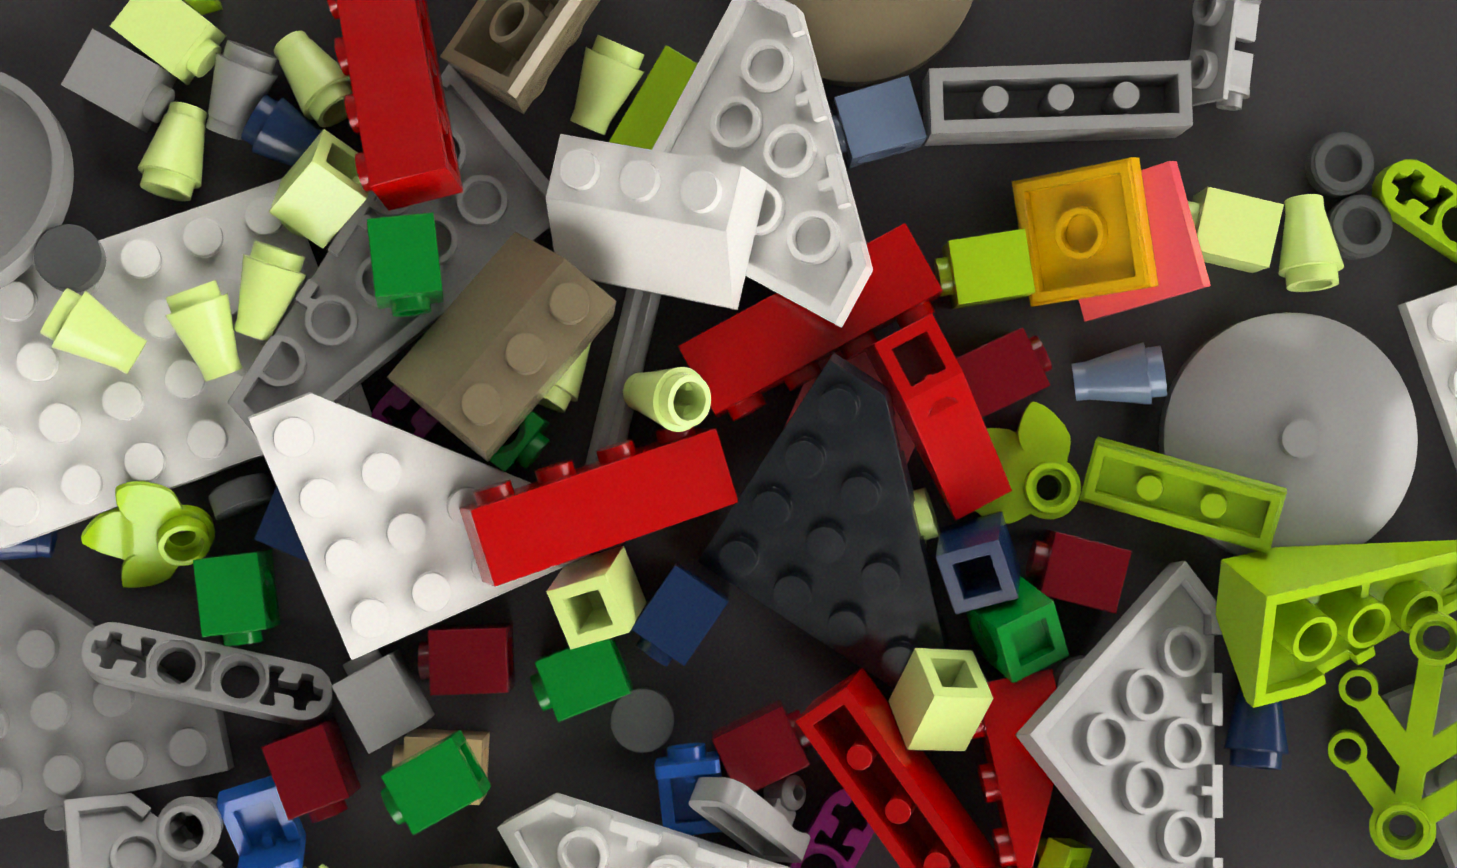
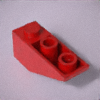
M932 313L883 338L865 350L880 381L889 388L893 405L954 521L1012 491L965 375Z
M1052 669L1035 672L1015 683H1012L1007 678L987 682L994 699L972 739L982 738L987 763L977 766L980 785L985 802L991 803L996 801L1002 825L1000 828L992 829L994 847L1001 868L1011 866V868L1033 867L1054 783L1015 734L1057 689Z

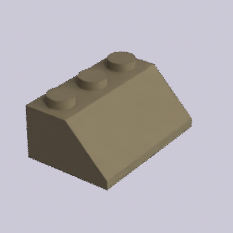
M478 0L440 57L488 95L524 114L532 101L543 92L547 79L567 49L577 41L582 32L583 25L600 0Z
M514 232L387 377L488 462L613 318L616 300L567 259Z

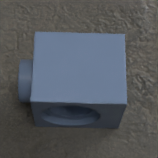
M909 75L834 97L831 107L833 113L832 120L841 153H845L849 168L920 148L927 138Z

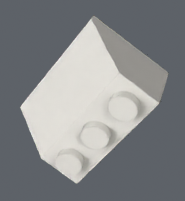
M560 134L546 194L554 253L567 259L592 281L738 310L767 182L742 165Z

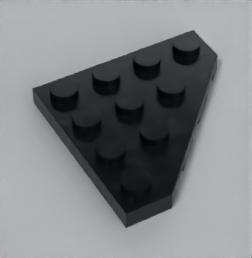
M833 353L738 498V503L734 504L698 562L895 689L915 648L947 649L948 638L944 621L940 619L933 589L935 582L924 535L921 536L914 508L915 497L904 450L901 451L893 418L895 411L890 390L873 377Z

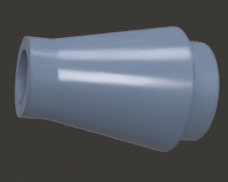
M1143 341L1085 362L1071 364L1076 401L1101 400L1152 404V398L1167 396L1166 375L1161 346L1145 347Z

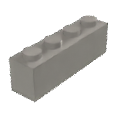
M1191 60L929 68L922 82L923 125L927 135L924 146L1177 138L1193 126Z

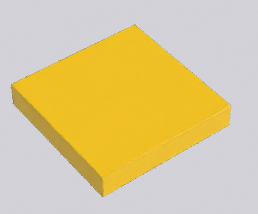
M1130 157L1012 181L1018 227L1026 231L1035 293L1029 296L1031 307L1159 286L1140 158Z

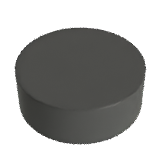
M1348 132L1333 133L1317 141L1310 148L1305 159V174L1308 182L1318 193L1330 198L1346 197L1361 190L1369 182L1374 170V157L1368 144L1359 136Z
M1353 195L1337 202L1327 212L1340 255L1344 259L1360 260L1379 253L1390 240L1393 228L1391 215L1383 203L1374 197Z
M64 224L51 228L39 239L35 247L34 262L40 276L52 287L62 292L69 288L78 293L93 287L100 280L106 267V255L103 246L90 231L78 225Z
M257 473L234 479L216 487L210 492L208 499L217 520L238 517L269 505L275 489L269 475Z
M651 687L633 688L631 694L617 700L611 713V729L617 741L628 750L639 753L651 752L664 745L672 734L675 722L674 709L669 699L662 692Z

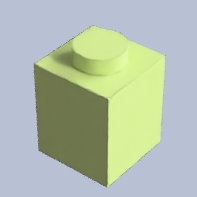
M129 0L110 25L111 28L187 85L195 76L198 78L202 77L213 68L216 53H221L222 51L219 45L226 37L211 22L182 0Z
M323 129L281 179L269 213L278 218L290 232L300 237H306L323 249L368 197L369 192L363 189L356 170L355 154L358 152Z
M1207 187L1193 195L1192 202L1188 201L1204 262L1249 273H1255L1270 267L1284 204L1212 187Z
M624 546L588 556L563 567L546 591L570 650L630 633L647 603Z
M915 648L888 702L907 750L965 751L994 698L972 650Z

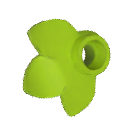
M1030 402L1022 414L1017 432L1010 429L987 428L1012 491L975 510L979 515L986 516L1002 511L1006 524H1011L1029 514L1041 519H1057L1068 514L1076 506L1081 493V483L1076 470L1067 462L1071 438L1067 428L1054 412L1040 403ZM1046 475L1052 476L1058 483V492L1050 500L1041 498L1036 489L1039 479Z
M133 481L120 484L115 488L118 507L97 515L87 525L81 535L82 544L100 553L123 559L121 569L122 586L137 588L162 583L171 578L178 566L192 565L193 560L204 558L213 544L215 528L212 518L206 511L196 506L182 505L170 488L157 483Z

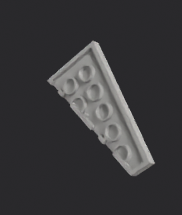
M450 64L442 73L441 78L463 192L388 211L373 191H369L367 199L340 229L329 246L327 255L312 278L306 281L296 296V302L274 336H270L228 400V404L252 432L253 429L248 420L249 416L308 392L338 403L430 329L514 232L534 242H538L551 231L546 204L549 180ZM434 212L444 302L432 303V311L427 314L409 317L392 316L391 308L379 309L375 298L367 219Z

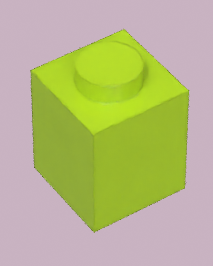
M1025 229L950 240L942 247L943 258L934 259L935 277L943 290L940 297L949 295L952 309L1021 299L1035 293Z

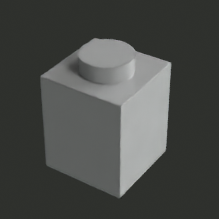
M92 28L61 85L147 133L153 122L158 123L163 119L168 111L170 102L174 101L175 91L172 87L177 78L159 65Z
M376 649L343 664L348 677L332 685L368 754L426 723L435 715L399 649L384 657Z

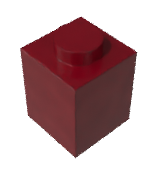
M1023 327L956 358L982 417L1050 386L1045 375L1046 372L1052 370V364L1047 351L1038 336L1035 335L1028 338Z
M1046 530L1043 542L1035 540L1032 544L1026 565V577L1033 578L1032 585L1048 597L1116 614L1132 551Z
M513 623L437 625L428 630V641H420L418 669L421 680L430 679V695L508 693L515 686Z
M781 699L712 731V741L730 779L745 784L755 792L809 766L808 755L804 748L812 744L795 722L801 715L800 710L796 709L787 713Z
M335 717L276 738L261 747L288 820L307 813L311 823L335 816L348 809L345 799L351 797L361 788Z

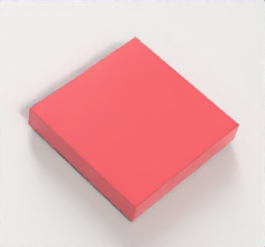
M1167 161L1141 170L1159 286L1078 299L1084 322L1211 286L1177 161Z

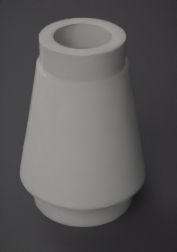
M227 40L223 54L216 53L208 109L209 117L205 127L218 134L242 140L241 134L248 119L262 97L269 93L278 75L273 73L277 58L252 47Z
M184 796L172 800L162 809L156 823V835L160 846L168 855L180 861L190 862L200 860L214 850L225 825L216 806L217 799L213 797ZM196 817L201 821L203 827L198 824Z

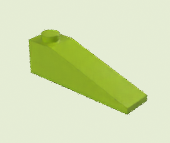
M1457 540L1270 548L1269 554L1256 551L1221 559L1215 615L1246 702L1255 708L1309 694L1326 684L1324 676L1326 672L1350 659L1357 665H1360L1376 656L1374 645L1401 630L1409 634L1414 621L1423 614L1441 612L1449 615L1456 611Z

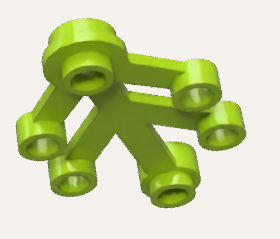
M1441 612L1423 614L1414 621L1410 628L1409 643L1413 654L1418 658L1406 730L1379 695L1378 680L1370 670L1363 667L1350 668L1343 673L1339 681L1338 690L1342 700L1349 706L1358 709L1398 764L1399 771L1395 793L1366 758L1368 753L1367 742L1359 732L1352 729L1339 730L1331 736L1328 743V756L1331 762L1336 767L1346 770L1373 808L1369 819V831L1373 842L1386 855L1401 860L1414 859L1426 853L1436 838V822L1457 810V779L1422 798L1426 773L1457 754V721L1433 735L1445 665L1457 659V621L1453 617ZM1431 626L1445 628L1449 633L1448 643L1440 649L1428 647L1423 641V634L1427 628ZM1355 676L1364 677L1370 682L1372 690L1364 698H1354L1346 690L1347 681ZM1342 739H1352L1358 743L1361 752L1353 760H1344L1337 755L1335 751L1336 744ZM1397 815H1407L1414 820L1416 827L1410 835L1400 836L1391 830L1390 821Z

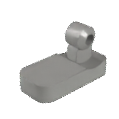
M788 775L765 786L763 792L764 799L748 786L734 779L725 777L698 778L689 800V806L756 857L772 862L801 863L803 861L811 837L806 832L797 831L792 827L796 816L795 810L802 807L806 798V787L799 776Z

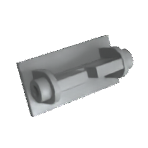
M1194 0L1192 9L1194 27L1190 57L1188 59L1191 60L1192 106L1216 102V108L1237 111L1242 109L1243 99L1250 97L1249 88L1254 54L1234 49L1235 41L1247 44L1255 42L1259 7L1262 0Z

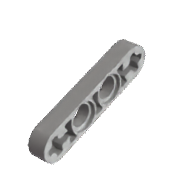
M107 622L96 626L87 633L81 646V657L88 674L95 681L106 686L300 727H308L319 723L327 716L332 706L333 688L329 677L322 669L307 663L117 622ZM113 640H121L125 653L143 658V646L145 644L152 645L153 647L146 658V677H136L140 670L137 662L124 659L116 660L112 669H105L101 656L96 654L97 649H108ZM184 652L190 655L196 663L192 677L181 684L164 682L158 676V665L167 654ZM235 666H248L252 668L259 676V685L256 691L245 698H234L227 695L222 689L221 684L224 674L230 668ZM269 673H280L278 687L298 690L302 681L312 682L314 694L322 696L320 702L309 701L305 711L294 709L293 697L274 692L275 705L263 704L270 688Z

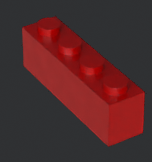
M327 0L333 17L336 20L340 19L343 36L334 39V47L343 74L345 76L350 75L353 94L345 95L344 102L350 125L353 131L360 133L363 152L355 154V165L363 189L366 192L373 191L388 211L462 193L463 187L427 1Z
M906 223L867 243L873 272L842 328L786 297L775 293L678 346L689 368L696 371L707 383L711 393V408L717 418L729 413L733 422L766 405L767 402L762 394L785 382L789 391H792L817 378L822 371L818 362L831 356L833 353L841 351L844 359L847 361L865 352L871 345L878 342L875 335L877 331L896 321L900 328L903 329L927 315L935 313L931 302L938 299L943 290Z
M693 426L686 431L675 432L663 427L655 431L658 439L657 442L636 449L632 439L618 442L596 450L597 462L575 469L572 459L565 460L536 470L537 482L514 489L511 480H505L473 491L476 502L459 507L482 582L496 587L738 503L716 428L695 429Z
M862 667L814 699L795 721L900 868H1001L995 850L923 750H907L890 704Z

